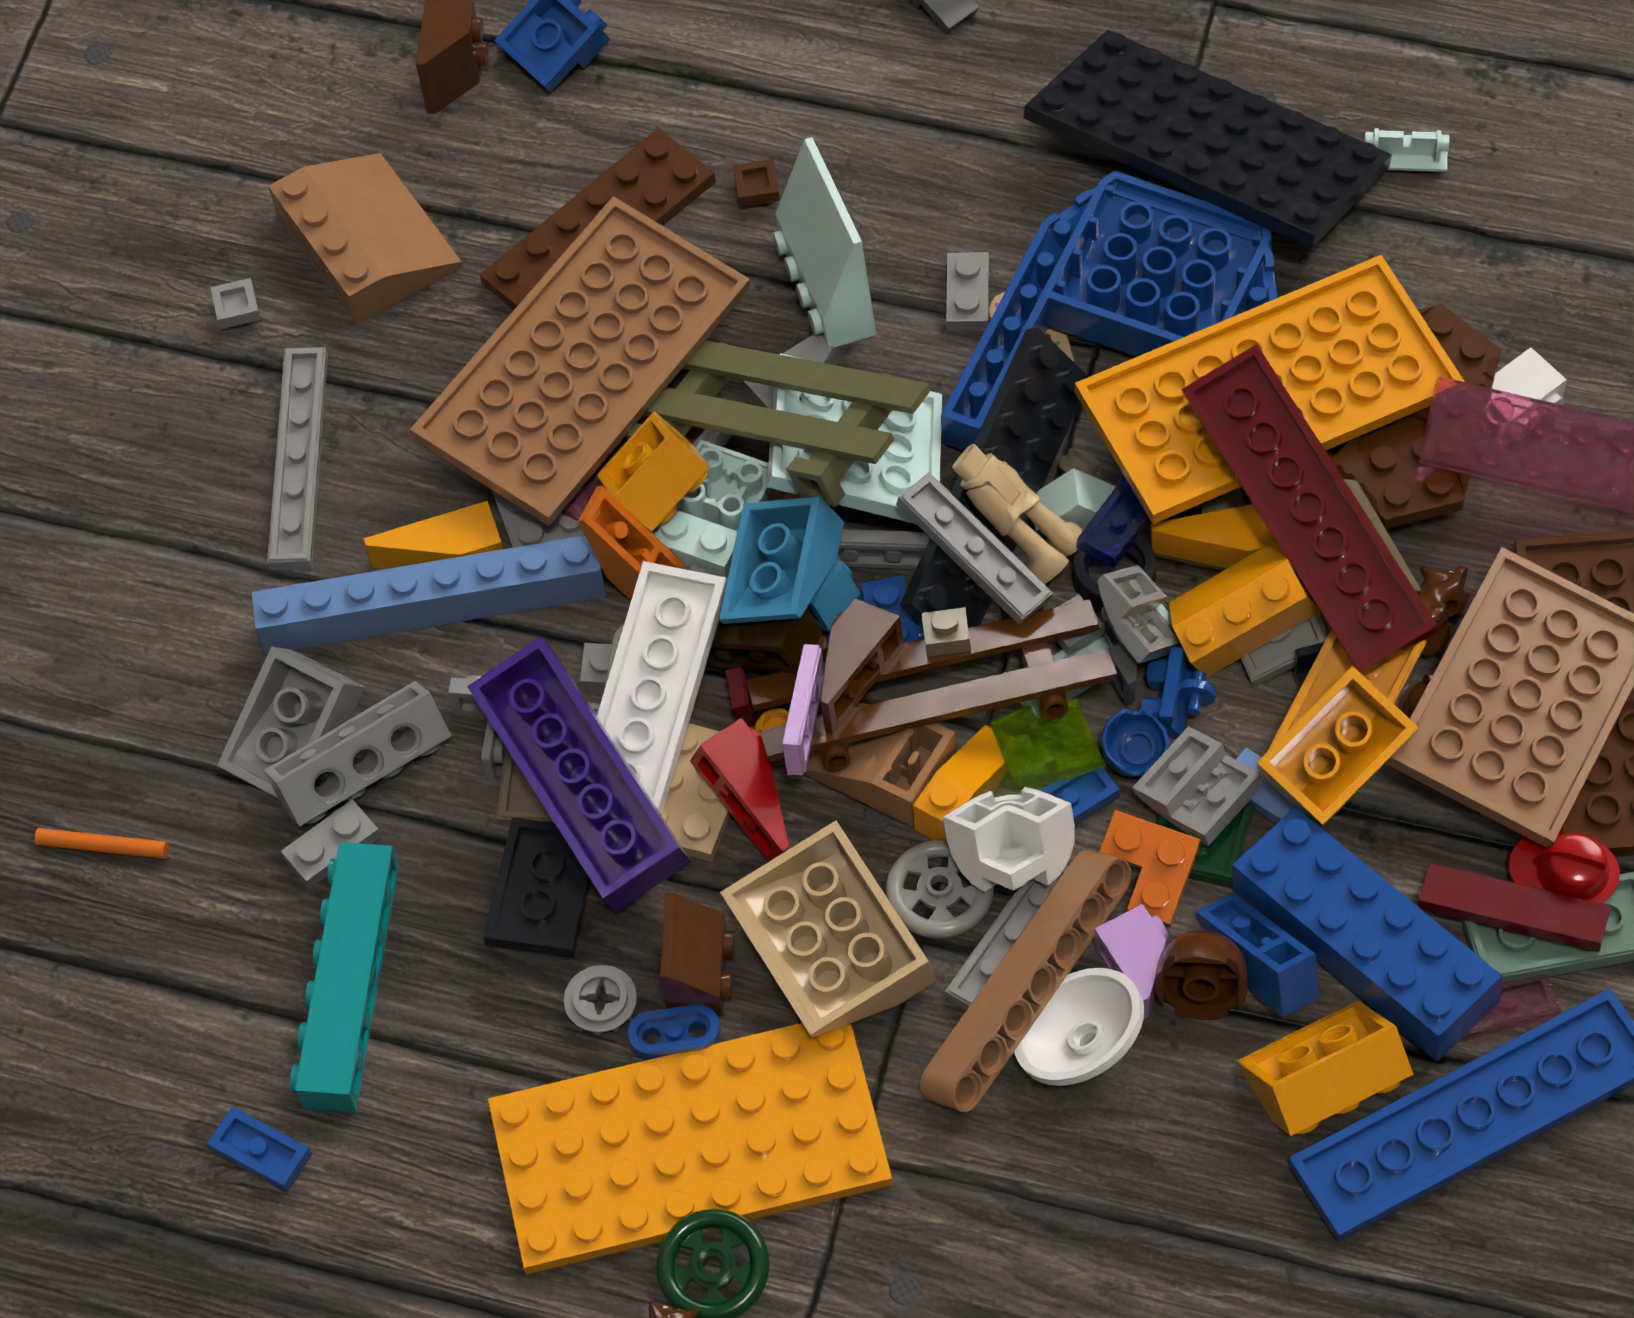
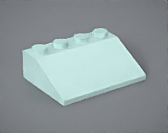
M813 137L804 139L775 213L778 231L772 232L778 255H786L784 264L789 280L791 282L798 281L799 283L796 284V291L802 308H810L808 317L814 335L823 333L827 346H834L833 348L875 336L876 328L862 241Z

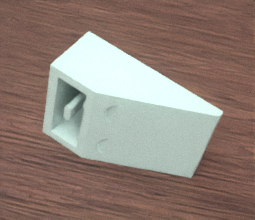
M700 439L696 449L710 466L706 471L705 480L695 491L687 492L676 504L677 509L671 519L663 525L658 524L651 533L676 555L686 567H691L692 564L706 568L712 575L728 579L743 504L767 501L772 488L767 487L768 463Z

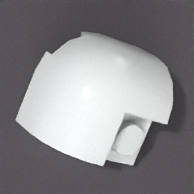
M1024 787L1021 791L1022 795H1005L994 798V794L991 791L981 794L943 817L951 856L961 873L972 885L983 892L997 884L1014 891L1026 885L1031 879L1050 885L1064 870L1073 850L1075 825L1071 803L1028 787Z

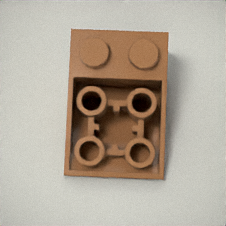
M858 703L855 708L870 704ZM931 723L847 743L851 762L845 769L840 771L826 769L823 766L819 750L809 753L806 772L803 774L914 827L913 804L936 771L956 753V735L954 731L937 723Z

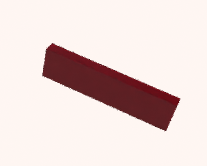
M1429 863L1418 899V907L1425 911L1600 952L1611 911L1610 905Z

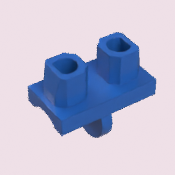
M1171 647L1169 659L1148 662L1147 683L1151 690H1163L1162 697H1144L1141 702L1140 711L1150 712L1166 727L1171 739H1177L1186 729L1188 713L1199 715L1201 706H1208L1214 703L1216 688L1205 681V672L1196 671L1193 665L1186 662L1183 647Z

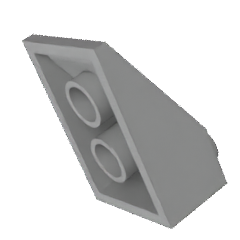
M271 646L217 766L277 797L263 770L351 719L365 687L295 650Z

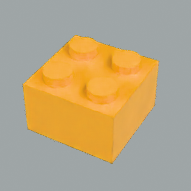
M654 411L602 468L597 476L605 488L652 532L658 524L663 525L671 519L676 512V504L687 492L695 491L703 483L706 471L710 466L688 439Z

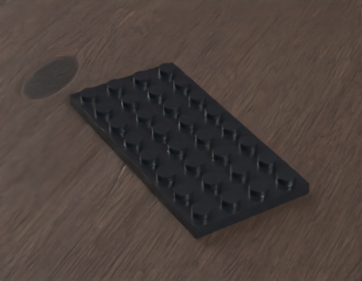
M1109 30L1103 33L1025 105L1023 119L1310 248H1313L1385 173L1390 166L1392 154L1379 148L1377 149L1371 143L1360 141L1340 132L1335 127L1319 123L1298 111L1287 109L1269 101L1264 96L1255 95L1233 85L1227 80L1214 77L1198 70L1191 64L1182 63L1162 54L1159 50L1148 48L1126 38L1120 33H1114Z

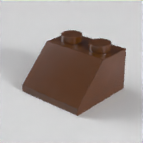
M425 0L416 67L427 114L438 113L480 82L481 67L488 66L489 47L488 43L482 42L484 35L483 18L476 16L473 1Z
M665 893L660 979L666 1007L704 1005L711 1008L717 1016H723L724 1000H732L733 994L732 972H725L726 958H734V931H727L723 913L675 893Z

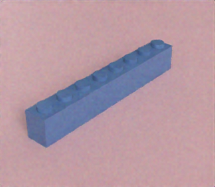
M586 536L252 592L255 629L265 655L269 653L271 646L297 650L606 597L602 568Z

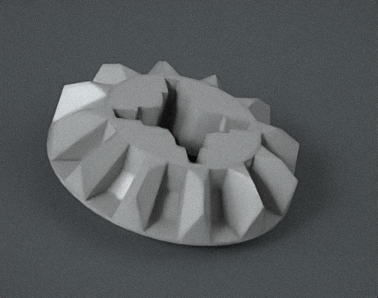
M608 965L592 966L580 971L571 979L564 994V1007L568 1019H571L580 1031H591L597 1036L602 1032L610 1030L618 1032L619 1027L627 1020L632 1021L633 1011L638 1004L636 988L631 978L622 970ZM601 986H604L608 1000L613 1001V1003H606L604 1010L601 1011V1014H598L594 1003L589 1001L597 1000L598 993H601Z

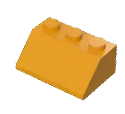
M1276 541L1169 602L1172 627L1190 663L1199 671L1205 672L1206 677L1241 659L1245 654L1251 653L1267 644L1270 640L1287 630H1291L1307 621L1313 615L1321 613Z
M1352 666L1257 762L1258 772L1292 805L1324 826L1419 730V727Z
M1360 1001L1351 1003L1237 1060L1240 1070L1272 1122L1290 1136L1308 1133L1314 1130L1320 1121L1334 1114L1350 1112L1359 1106L1360 1101L1376 1093L1390 1092L1400 1085V1081L1414 1075L1397 1027Z

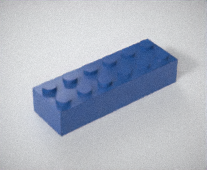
M1295 807L1232 864L1233 892L1313 951L1319 964L1385 1019L1394 1024L1398 1030L1434 1060L1438 1061L1500 1002L1503 976L1298 808Z

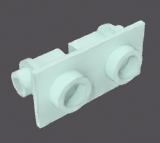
M1374 128V132L1365 133V142L1371 143L1377 149L1379 148L1392 154L1390 166L1387 170L1447 172L1450 137L1449 135L1441 134V130H1437V132L1412 131V135H1404V131H1385Z

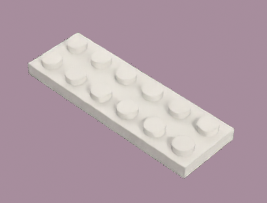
M643 561L597 718L662 815L719 622L727 579L726 577Z

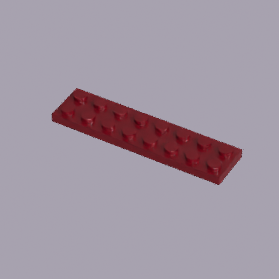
M1257 344L1181 389L1278 546L1288 558L1346 654L1363 676L1439 631L1435 620Z

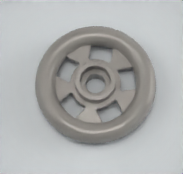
M946 840L926 841L906 850L894 862L886 881V897L907 929L927 938H951L971 930L985 917L994 896V887L986 892H983L974 885L962 887L961 879L958 876V873H961L951 856ZM948 858V867L929 869L928 859ZM908 874L920 876L916 891L904 889V882ZM936 882H943L947 884V888L942 891H936L932 888V885ZM961 899L969 908L954 918L947 909L953 907ZM919 902L935 910L929 919L921 917L913 911Z

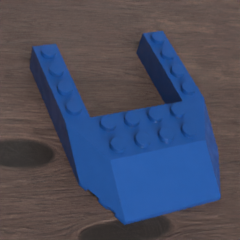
M1117 171L1111 172L1099 181L1097 187L1086 190L1074 198V204L1058 215L1054 212L1042 221L941 413L942 443L963 451L971 444H974L1027 329L1038 327L1045 333L1048 327H1052L1138 357L1278 298L1277 287L1275 286L1271 230L1210 202ZM1139 501V514L1149 517ZM1188 509L1162 521L1185 517Z

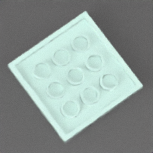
M774 387L772 409L838 422L852 402ZM930 391L914 414L892 410L878 430L892 433L894 441L877 464L857 460L853 462L839 481L845 495L838 505L916 524L896 505L899 496L928 472L940 482L942 394ZM770 442L767 487L800 495L786 468L795 457L810 459L814 451Z

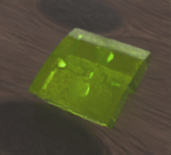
M1077 698L1067 702L1069 706L1068 712L1056 720L1046 719L1041 714L1036 717L1031 705H1028L990 723L1015 785H1036L1062 781L1106 766Z

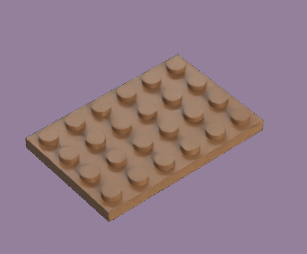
M1501 547L1410 717V720L1419 727V730L1387 761L1386 765L1544 847H1549L1555 842L1634 686V614Z

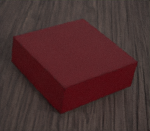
M738 667L726 670L731 705L737 719L742 718L748 727L756 725L758 715L752 706L746 680L749 679L744 669Z

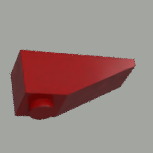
M740 718L702 743L690 762L762 856L769 862L786 852L789 848L771 762H768L761 735L754 728L748 727L744 720Z

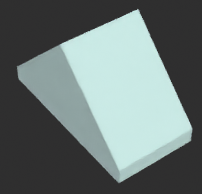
M1073 468L1037 492V495L1040 497L1039 501L1065 522L1072 521L1077 523L1084 531L1121 528L1117 487ZM1034 524L1035 532L1039 536H1043V532Z

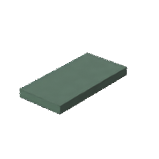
M1634 872L1620 874L1619 884L1614 894L1602 903L1610 905L1611 911L1600 952L1461 919L1470 949L1503 976L1502 985L1634 961Z

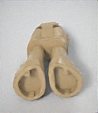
M975 444L968 446L953 464L952 468L963 479L960 486L965 490L968 489L966 494L975 507L994 525L1000 535H1008L1023 550L1029 560L1025 566L1044 585L1064 569L1069 562L1066 556L1075 553L1084 542L1085 532L1077 523L1072 521L1065 522L1039 501L1040 497L1023 482L1015 469L1006 462L998 460L992 453L985 455ZM1024 513L1043 532L1047 538L1046 541L1019 516Z

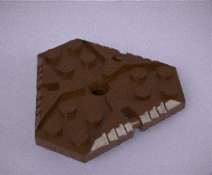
M1442 304L1418 309V311L1465 381L1464 392L1335 447L1339 451L1335 455L1329 451L1332 448L1326 450L1343 479L1358 481L1385 529L1460 511L1463 508L1481 431L1477 427H1483L1501 349Z

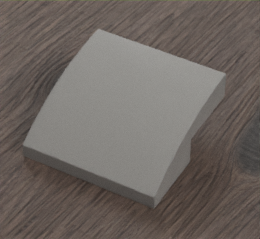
M1139 565L1103 574L1097 580L1100 595L1111 624L1127 650L1139 664L1170 654L1171 647H1180L1181 643L1173 627L1156 610L1167 596Z
M1188 726L1132 789L1141 800L1170 823L1188 835L1201 839L1203 844L1209 846L1264 785V781L1260 772L1227 756L1222 743Z

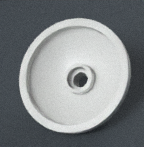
M1090 968L1070 973L1014 1051L1016 1059L1031 1078L1044 1084L1063 1086L1093 1079L1118 1063L1133 1045L1144 1019L1143 998L1133 981L1119 971L1108 968Z

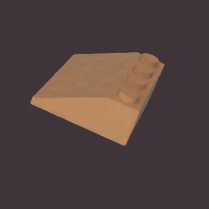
M381 153L304 166L268 186L277 216L356 325L463 266L460 258Z

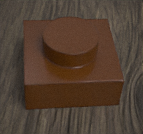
M773 159L733 165L739 208L780 201Z

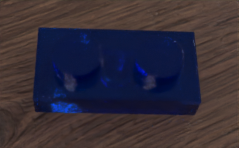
M1123 477L1077 538L1076 548L1112 568L1117 565L1150 520L1126 478Z

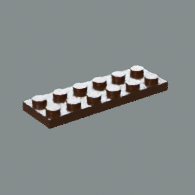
M658 128L480 273L481 283L514 310L613 196L664 226L716 183L715 172Z

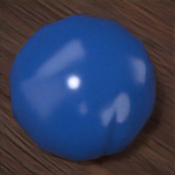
M1123 709L1106 722L1101 737V746L1104 759L1113 770L1127 777H1142L1170 747V741L1166 727L1150 712Z

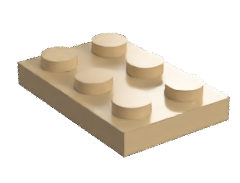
M689 723L662 817L687 855L712 862L731 814L690 760L702 743L720 731Z

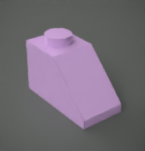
M1141 904L1096 927L1095 950L1108 969L1119 971L1133 981L1143 998L1144 1019H1146L1150 1015L1156 994L1154 985L1159 959L1162 951L1166 948V941L1169 940V935L1161 919L1157 915L1151 917L1144 905Z

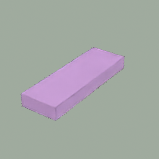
M803 645L782 742L787 775H803L806 772L825 672L822 650L819 645Z

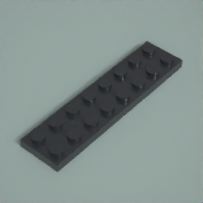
M1038 327L1027 329L974 444L985 455L992 453L998 460L1010 465L1016 470L1023 482L1037 494L1043 487L1080 404V400L1075 394V383L1089 376ZM958 476L951 494L1013 553L1017 544L1008 535H1000L994 525L975 507L966 494L968 489L965 490L960 486L963 479ZM1024 513L1019 516L1025 523L1027 522L1028 517ZM930 538L899 606L922 627V614L925 612L965 607L968 628L981 625L992 598Z

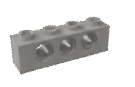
M414 681L263 771L286 814L300 827L305 823L310 824L319 821L328 813V809L340 802L350 801L359 797L365 792L367 786L377 780L398 774L403 769L404 764L414 758L435 752L441 746V742L452 735L430 692ZM404 726L405 730L402 737L397 741L391 742L393 732ZM367 749L365 758L360 763L353 764L354 756L359 751ZM324 772H329L327 781L321 786L314 787L316 778Z

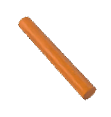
M37 828L35 832V845L158 859H166L169 852L167 841Z

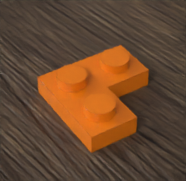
M1114 810L1100 853L1125 859L1129 865L1141 869L1127 911L1143 904L1151 917L1157 915L1164 925L1171 927L1202 842L1199 838Z

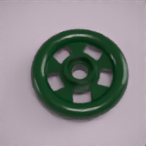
M706 1209L684 1217L669 1230L658 1252L656 1270L661 1291L675 1309L692 1310L698 1308L699 1313L694 1318H735L747 1311L762 1294L767 1283L770 1262L766 1243L758 1229L750 1221L728 1210ZM722 1228L723 1241L721 1243L716 1241L702 1243V1229ZM745 1244L750 1255V1263L738 1267L736 1257L731 1249ZM681 1246L694 1250L690 1257L688 1269L675 1266L676 1257ZM714 1258L721 1260L722 1268L717 1274L712 1275L706 1272L705 1266L709 1260ZM733 1278H737L743 1288L734 1297L725 1300L719 1289L727 1286ZM691 1280H694L702 1288L708 1289L701 1301L695 1300L684 1291Z

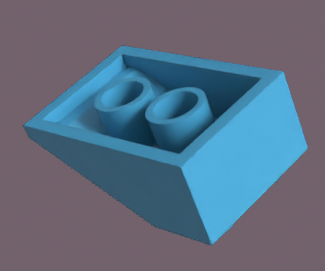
M820 496L743 504L719 617L723 624L801 618L837 561L844 521Z

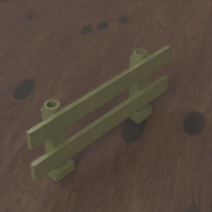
M705 341L683 367V369L690 371L677 388L666 387L642 416L649 417L655 411L683 436L687 434L692 426L814 451L810 459L795 457L786 470L801 498L820 496L828 505L836 507L845 495L839 481L853 462L857 460L877 464L894 441L892 433L878 430L892 410L914 414L932 389L929 383L894 377L886 373H873L728 345L724 342ZM729 378L852 403L838 422L716 398L715 396ZM636 423L625 436L627 440L642 424Z

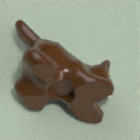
M1458 566L1454 572L1430 571L1425 567L1420 568L1424 581L1421 585L1423 589L1417 594L1439 628L1438 632L1424 639L1427 641L1421 654L1424 657H1435L1446 651L1450 641V626L1447 624V621L1452 617L1462 614L1467 607L1470 592L1464 590L1468 568L1465 566Z

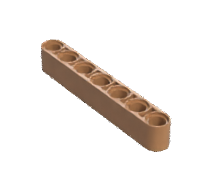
M1083 850L1075 856L925 1068L920 1081V1091L923 1098L960 1112H968L979 1103L1094 938L1095 928L1104 924L1126 892L1131 880V868L1125 859L1091 850Z

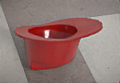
M1559 832L1555 842L1547 848L1524 837L1514 846L1509 856V872L1513 882L1601 904L1614 894L1619 884L1620 868L1614 854L1605 845L1586 834Z

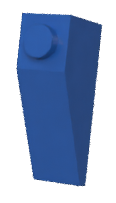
M1231 893L1196 911V918L1206 931L1220 933L1230 938L1239 947L1245 957L1248 968L1249 989L1258 999L1279 1015L1285 1017L1320 998L1315 953L1237 895Z

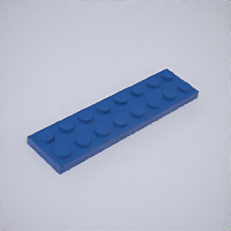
M1611 988L1298 1152L1289 1157L1288 1165L1337 1242H1340L1634 1085V1021Z

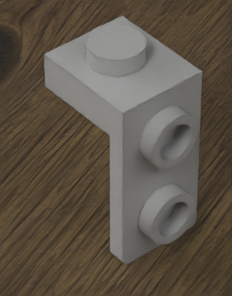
M481 676L451 677L448 694L454 714L486 716L467 687ZM487 720L481 761L486 777L496 778L498 763L504 764L506 747L489 720Z

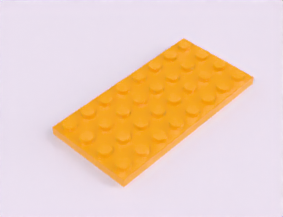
M1382 255L1075 383V394L1153 524L1241 487L1181 389L1256 344L1325 451L1462 393L1465 386V381Z
M803 1023L712 1044L703 1050L670 1054L488 1098L526 1275L662 1242L669 1230L678 1221L701 1210H728L741 1215L749 1221L893 1186L889 1164L851 1023L814 1038L810 1036ZM706 1228V1229H702V1232L708 1231V1230H712V1229H716V1228Z

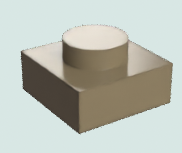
M965 607L922 614L927 657L971 651Z

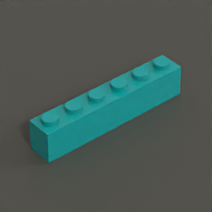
M339 842L337 858H331L329 861L327 878L328 884L332 885L329 899H323L320 910V922L324 926L322 940L316 939L314 943L313 965L317 969L315 980L308 981L305 993V1004L309 1008L307 1022L300 1023L298 1030V1048L302 1050L299 1064L292 1066L290 1075L291 1092L296 1093L302 1109L357 1113L399 869L393 846Z

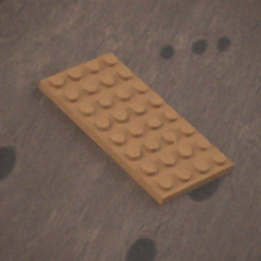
M613 196L411 427L410 437L550 526L748 291L750 279Z

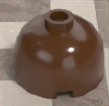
M1188 931L1175 937L1162 951L1154 987L1160 1002L1164 1005L1166 999L1170 1004L1176 1006L1175 1013L1184 1018L1201 1021L1221 1019L1228 1016L1229 1008L1234 1007L1237 1003L1238 1008H1240L1244 1004L1248 992V968L1243 953L1230 938L1212 931Z

